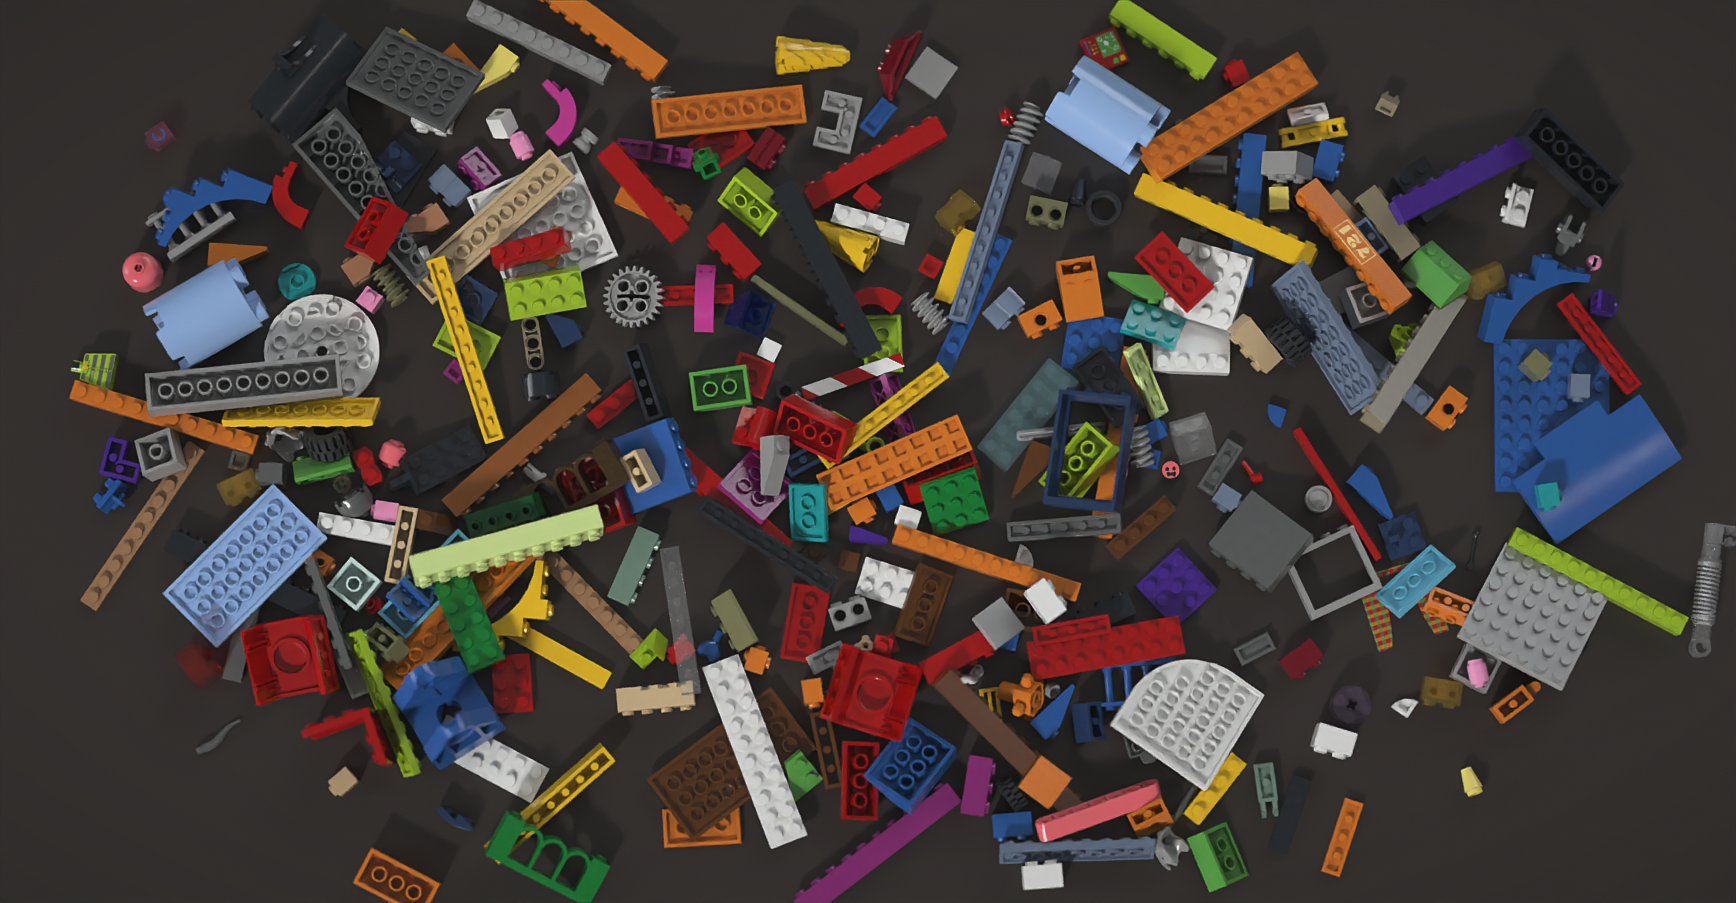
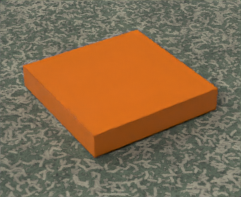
M1040 755L1018 784V787L1049 810L1072 778Z

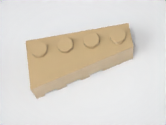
M688 681L684 684L669 683L666 685L616 689L618 712L622 713L623 716L634 715V711H642V714H651L655 709H661V712H672V708L680 707V711L692 710V706H696L693 681Z

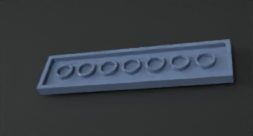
M1128 837L1121 838L1120 840L1103 838L1100 841L1082 839L1075 842L1066 839L1061 842L1051 840L1042 843H1034V841H1024L1023 843L1007 841L1000 844L999 864L1034 861L1044 863L1047 860L1076 862L1154 859L1156 842L1155 839L1150 837H1141L1136 840H1131Z

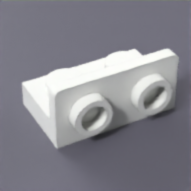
M1512 183L1510 187L1507 186L1504 196L1507 198V202L1501 208L1500 216H1503L1501 222L1524 228L1534 190L1517 186V183Z

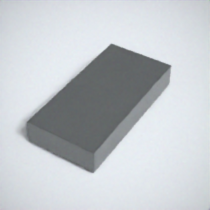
M1204 155L1189 164L1188 174L1227 175L1228 156Z
M1267 631L1234 648L1233 651L1241 666L1275 650L1276 647Z

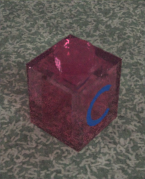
M164 121L144 133L147 137L144 141L150 149L154 148L157 152L176 140Z

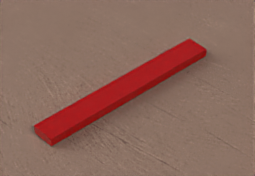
M1299 427L1292 432L1327 489L1330 490L1332 497L1350 526H1354L1362 545L1372 561L1375 562L1382 558L1302 428Z

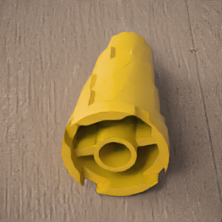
M777 36L776 47H779L777 52H775L776 73L780 75L843 66V64H846V61H850V50H846V47H843V45L812 42L811 40Z
M815 220L832 254L840 257L842 261L859 271L866 272L873 261L871 260L872 256L876 255L880 238L841 225L836 226Z

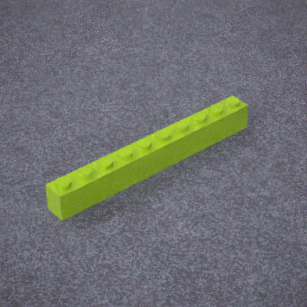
M1518 527L1513 530L1507 541V546L1609 597L1608 600L1675 636L1681 634L1689 617Z

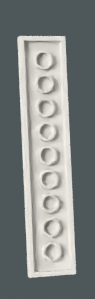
M737 654L703 667L704 675L770 848L773 849L806 836L805 827L739 655Z

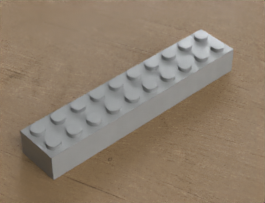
M339 354L145 374L147 406L150 417L343 397Z

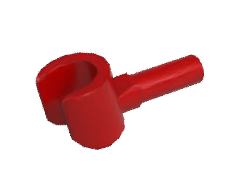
M1246 461L1241 463L1250 475L1252 484L1256 485L1263 482L1260 472L1254 474Z

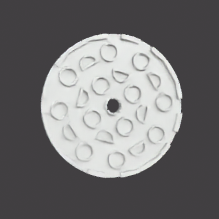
M326 294L303 297L289 304L287 308L277 315L269 328L264 346L265 362L318 356L317 350L319 347L327 348L326 355L339 354L343 397L341 398H357L366 390L376 374L380 358L377 332L368 316L358 306L346 299Z

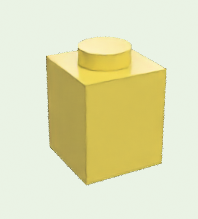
M1272 184V187H1269L1267 190L1268 213L1288 212V187H1284V184Z

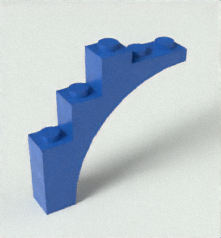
M229 167L220 176L219 181H221V185L199 176L198 180H194L192 184V194L170 186L169 190H165L162 200H164L163 204L170 209L164 212L162 218L164 223L162 228L159 227L156 232V242L158 245L166 247L179 225L192 213L206 205L231 199L253 200L266 204L273 186L268 182Z
M1541 253V256L1533 255L1529 274L1518 272V275L1511 274L1506 293L1496 291L1495 294L1488 293L1477 337L1484 342L1502 344L1506 330L1513 318L1534 296L1550 287L1563 283H1589L1591 275L1584 272V268L1574 266L1573 269H1569L1567 265L1559 264L1558 261L1552 259L1550 254Z

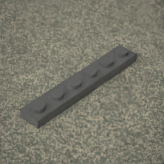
M1121 514L1007 522L1008 542L1122 533Z
M316 558L306 560L307 565H305L308 576L313 578L314 583L311 585L314 593L319 595L320 601L318 605L321 612H325L327 630H331L333 638H331L333 647L339 651L340 656H337L339 664L345 670L353 668L355 665Z

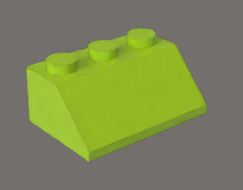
M746 167L733 177L717 200L760 237L765 234L778 219L780 212H782L780 206H775L771 195H773L772 189Z

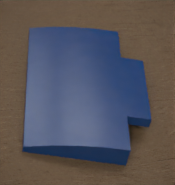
M1640 394L1610 415L1606 413L1599 401L1596 400L1533 443L1544 460L1517 477L1512 483L1555 545H1557L1682 458ZM1557 482L1558 489L1562 492L1561 505L1555 506L1556 509L1550 511L1538 508L1534 485Z

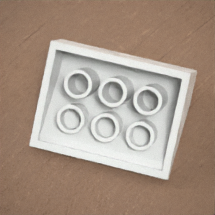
M1186 319L1175 350L1152 343L1151 368L1153 373L1228 376L1230 372V333L1220 328Z

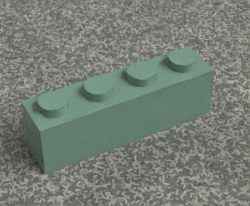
M638 526L607 595L608 598L628 607L631 603H635L638 596L636 590L638 586L642 587L646 578L643 574L646 568L650 569L654 558L651 556L654 550L658 551L661 545L660 535Z

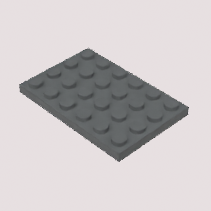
M386 26L348 77L346 85L446 133L485 79V74Z

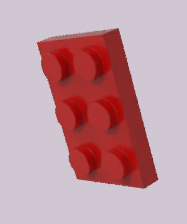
M530 653L504 655L506 660L492 665L495 712L497 714L534 711Z

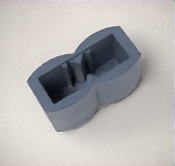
M445 164L428 179L431 183L429 187L436 194L440 192L444 196L442 200L449 207L453 205L457 208L472 193Z
M1008 287L982 315L998 331L1001 328L1005 330L1012 323L1010 319L1014 315L1018 317L1025 310L1023 306L1026 303L1011 287Z

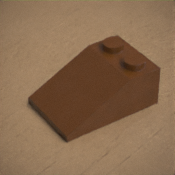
M1031 440L1011 498L1017 497L1046 469L1049 463L1050 446Z

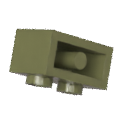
M1534 349L1517 368L1533 382H1536L1538 379L1542 381L1552 371L1550 367L1553 363L1550 362L1551 358L1546 353H1540L1537 349Z

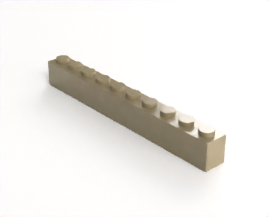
M1460 295L1441 309L1434 302L1431 303L1427 309L1430 313L1428 315L1425 313L1419 322L1422 324L1421 327L1417 326L1411 334L1413 339L1409 338L1403 346L1405 351H1400L1395 358L1397 364H1392L1386 372L1389 375L1388 378L1383 377L1378 385L1380 390L1376 389L1370 397L1372 400L1371 404L1367 402L1361 412L1364 415L1360 421L1378 433L1382 431L1468 297L1466 295Z

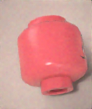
M390 439L383 443L378 457L383 461V466L393 469V466H399L398 461L404 459L407 451L403 443Z

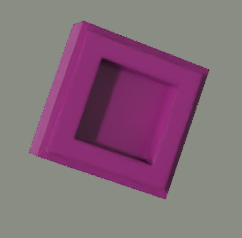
M454 358L443 374L459 385L464 377L459 361Z

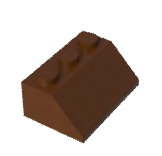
M1007 588L1004 601L1025 627L1022 631L1033 633L1032 627L1045 625L1024 596L1025 591ZM1061 615L1053 621H1051L1049 624L1059 623Z

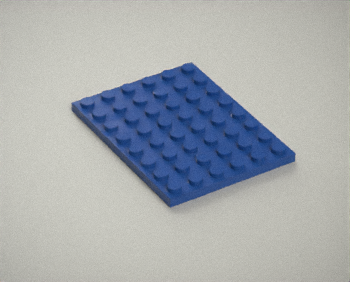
M1503 339L1502 344L1493 343L1494 492H1519L1512 481L1544 460L1533 443L1596 400L1599 401L1606 413L1610 415L1609 373L1584 340ZM1534 349H1537L1540 353H1546L1551 358L1550 362L1553 363L1550 367L1552 371L1542 381L1538 379L1536 382H1533L1517 368ZM1571 373L1590 374V397L1584 399V402H1572V399H1567L1568 375Z

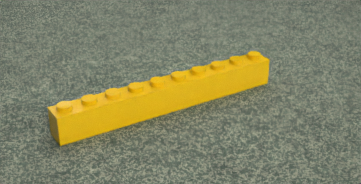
M1150 173L1148 175L1142 174L1134 192L1136 197L1293 266L1304 260L1310 268L1312 267L1319 252L1315 248V244L1309 241H1305V243L1298 241V237L1291 233L1287 235L1280 233L1281 229L1270 225V228L1263 225L1264 222L1259 219L1253 218L1250 220L1241 211L1236 210L1234 213L1228 210L1229 207L1218 202V205L1211 203L1212 199L1204 195L1200 197L1193 195L1194 191L1188 188L1179 189L1176 187L1177 184L1172 181L1166 180V182L1161 181L1156 184Z

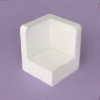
M495 109L486 118L494 138L509 139L518 129L511 109Z
M900 505L894 525L900 524L917 530L922 512Z

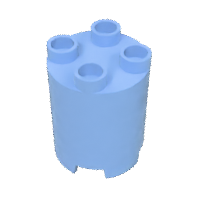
M1084 55L1072 71L1075 75L1070 81L1069 86L1064 93L1060 91L1057 93L1045 114L1044 120L1130 175L1142 156L1137 153L1138 149L1141 146L1147 147L1150 141L1155 138L1153 136L1161 128L1171 110Z
M236 258L228 262L224 260L219 261L142 306L146 316L158 312V315L153 318V321L159 328L156 334L171 359L175 360L182 356L185 357L178 362L180 370L190 369L263 326L262 321L269 318L266 307L256 290L248 294L244 292L243 288L247 287L249 283L245 272Z

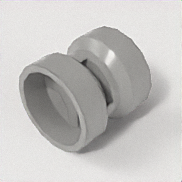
M584 128L581 131V136L575 138L573 144L582 152L588 154L591 150V145L596 144L599 139L587 128Z

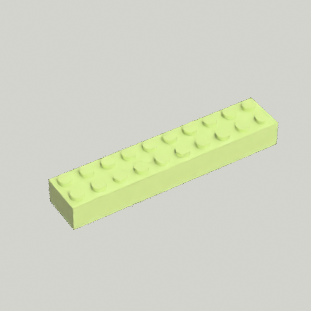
M594 505L409 556V562L416 587L425 588L431 586L432 582L439 581L443 583L451 580V577L454 576L459 578L468 576L469 572L472 571L483 572L488 570V567L494 565L502 567L512 560L520 562L530 555L538 557L543 555L545 551L552 550V552L562 550L563 546H578L582 544L581 541H596L600 539V536H603L604 526L598 506Z

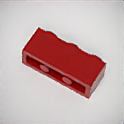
M724 222L706 237L708 241L706 243L713 252L717 251L721 255L719 259L726 266L730 265L734 269L732 273L739 280L742 278L744 281H747L762 267V263Z

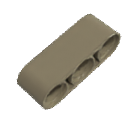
M536 317L524 318L522 321V331L527 365L531 371L541 372L545 367V356L540 323ZM528 321H535L536 327L528 330L526 324ZM531 340H538L539 345L537 348H529L528 345ZM535 358L541 360V365L537 368L531 366V362Z

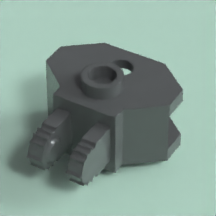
M1569 212L1564 221H1560L1555 230L1558 233V242L1555 247V253L1558 256H1563L1570 246L1574 247L1576 243L1579 244L1581 242L1587 220L1582 219L1578 227L1570 224L1573 213Z

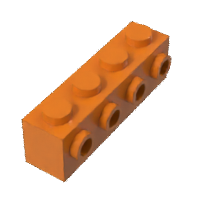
M1434 587L1427 593L1421 611L1426 612L1432 617H1440L1450 624L1455 623L1463 626L1474 601Z

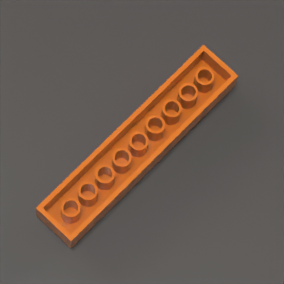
M1296 52L1152 139L1147 147L1141 146L1137 153L1142 155L1140 159L1156 184L1313 90L1318 82L1300 54Z

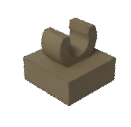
M1386 91L1382 93L1375 110L1392 117L1400 100H1398L1397 95L1394 98L1388 95L1389 92Z

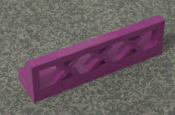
M897 372L886 373L868 380L877 408L883 404L884 399L888 400L902 389ZM880 380L883 386L882 392L877 389L876 382ZM909 408L894 419V428L890 427L889 424L884 427L888 443L894 442L896 435L901 439L916 432Z

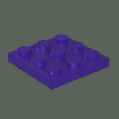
M1179 547L1135 586L1164 618L1178 615L1180 623L1217 590Z

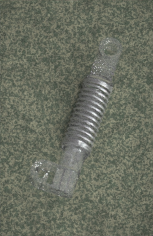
M1705 523L1702 554L1698 559L1700 567H1697L1700 571H1697L1699 576H1696L1699 579L1696 580L1698 584L1695 585L1697 588L1694 589L1697 591L1694 595L1697 596L1694 597L1696 599L1693 602L1695 606H1692L1696 609L1692 610V612L1696 613L1691 615V621L1693 626H1695L1692 630L1695 632H1692L1694 637H1691L1689 653L1695 658L1705 657L1711 652V639L1708 638H1711L1709 633H1712V630L1710 628H1712L1716 621V614L1714 613L1717 612L1715 609L1718 602L1715 600H1718L1716 596L1719 595L1717 592L1719 591L1718 587H1720L1717 584L1720 583L1718 579L1721 578L1719 570H1722L1721 549L1722 546H1736V539L1732 541L1731 537L1725 538V541L1722 542L1723 532L1726 529L1725 535L1733 533V536H1736V526ZM1697 643H1701L1704 646L1703 653L1697 652Z

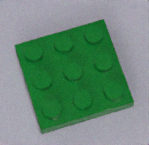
M974 467L919 484L934 536L943 535L989 519Z

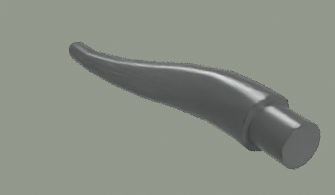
M241 719L229 723L212 740L196 747L198 755L216 748L223 741L228 731L235 724L240 723Z

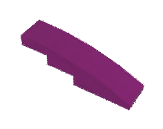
M618 138L617 145L621 143L624 146L629 159L634 158L636 161L693 169L692 162H694L692 154L696 152L694 149L658 144L652 141Z

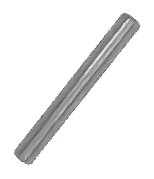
M1104 422L1091 423L1104 433L1106 431ZM1084 424L1069 425L1068 436H1075ZM1054 427L1018 430L1016 438L1018 441L1052 438Z

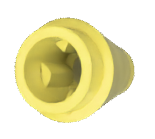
M1472 767L1462 769L1461 775L1464 792L1467 793L1468 797L1482 793L1483 785L1472 770Z

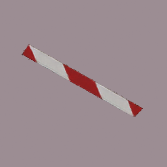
M901 353L803 386L801 389L805 400H809L899 369L905 365Z

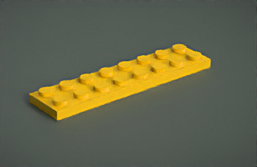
M331 398L226 409L222 418L223 427L373 426L381 402L380 398Z

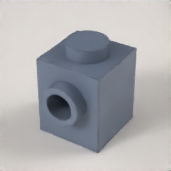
M1571 373L1568 375L1567 399H1572V402H1584V399L1590 397V374Z
M1222 483L1211 501L1217 504L1216 508L1220 511L1231 513L1233 509L1236 510L1242 503L1240 500L1242 495Z

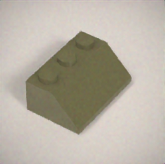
M731 589L711 601L712 606H710L714 617L719 616L722 621L719 623V626L724 634L728 632L731 638L728 642L733 651L737 649L738 653L759 642Z

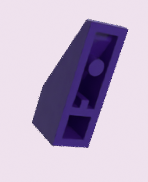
M1598 289L1589 296L1588 314L1590 316L1611 318L1617 312L1615 296L1602 289Z

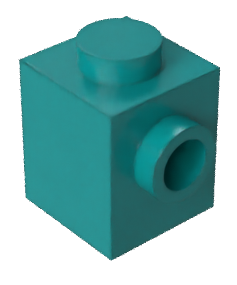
M1557 482L1534 485L1538 508L1550 511L1555 510V506L1561 505L1562 492L1558 489Z

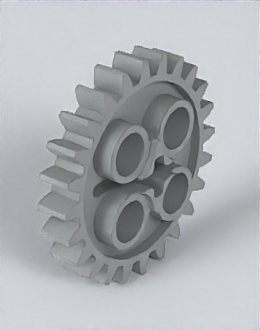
M627 266L626 272L619 269L620 275L613 274L615 280H608L611 286L604 288L609 291L608 294L603 295V297L608 298L604 305L610 306L606 312H613L610 318H617L616 323L618 324L623 321V326L625 327L630 325L631 328H635L637 324L641 328L642 322L649 325L648 319L656 320L653 314H660L657 308L664 307L660 300H664L665 297L660 296V293H663L665 290L658 288L662 282H655L658 276H651L652 271L650 270L645 273L644 267H641L639 270L637 266H633L631 270ZM624 283H628V284H629L628 290L625 291V292H623V290H622L623 284H624ZM644 283H646V284H647V289H646V291H645V292H641V290H640L641 285L644 284ZM636 294L639 296H650V299L634 298L632 300L630 298H618V295L634 296ZM627 302V309L622 311V303ZM645 302L646 308L641 312L639 306Z

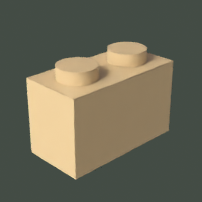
M645 448L634 450L620 458L637 493L648 491L662 483Z

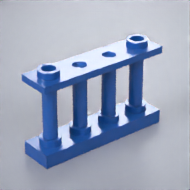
M1175 656L1103 668L1106 702L1101 703V707H1105V711L1117 710L1116 706H1122L1124 701L1114 702L1112 681L1114 668L1121 667V671L1124 673L1126 700L1132 691L1131 670H1133V667L1140 666L1144 677L1150 672L1152 665L1162 666L1176 661Z

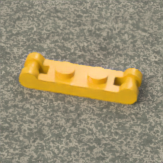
M1345 117L1279 129L1278 135L1281 136L1282 143H1280L1281 149L1320 142L1321 139L1331 140L1347 137L1348 131L1345 130L1344 126L1346 123ZM1337 125L1338 131L1333 132L1332 126ZM1293 133L1295 140L1289 141L1288 134Z

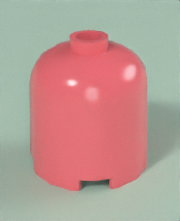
M137 252L131 254L123 264L122 273L124 279L138 292H150L159 287L163 280L164 270L161 263L148 253Z

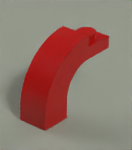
M290 161L289 165L286 164L283 168V178L275 175L272 185V196L281 216L292 226L304 231L311 212L296 205L291 199L290 188L300 166Z
M869 287L854 293L861 309L870 306L878 307L890 315H893L902 301L901 296L881 287ZM840 323L839 327L845 330L842 323Z

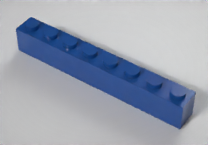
M1243 133L1242 138L1238 139V149H1241L1240 157L1236 159V168H1239V173L1235 175L1234 187H1237V194H1233L1232 205L1235 206V211L1238 210L1245 213L1246 218L1250 220L1253 218L1259 219L1263 178L1261 174L1262 152L1265 151L1267 135ZM1229 238V243H1232L1231 252L1252 257L1255 262L1256 249ZM1254 262L1245 288L1252 287Z

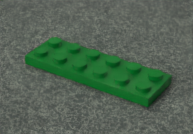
M470 573L468 576L461 578L458 576L451 577V580L443 583L439 581L432 582L434 591L469 674L472 675L506 660Z

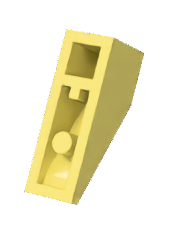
M500 44L480 72L485 74V79L475 93L508 77L511 72L515 73L520 66L519 57Z

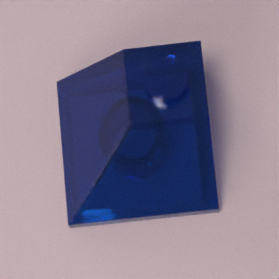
M748 290L729 306L723 324L735 330L764 339L776 303Z

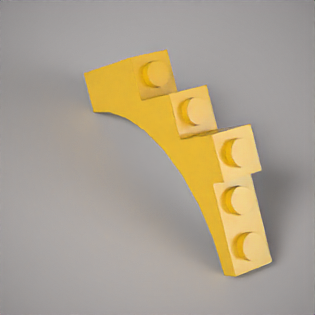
M536 560L533 577L520 602L507 615L491 624L502 651L505 649L503 636L526 638V634L529 633V622H527V619L550 620V616H553L554 605H551L552 601L544 600V596L548 594V585H546V577H549L550 567L547 566L548 562ZM455 642L452 645V651L460 652Z

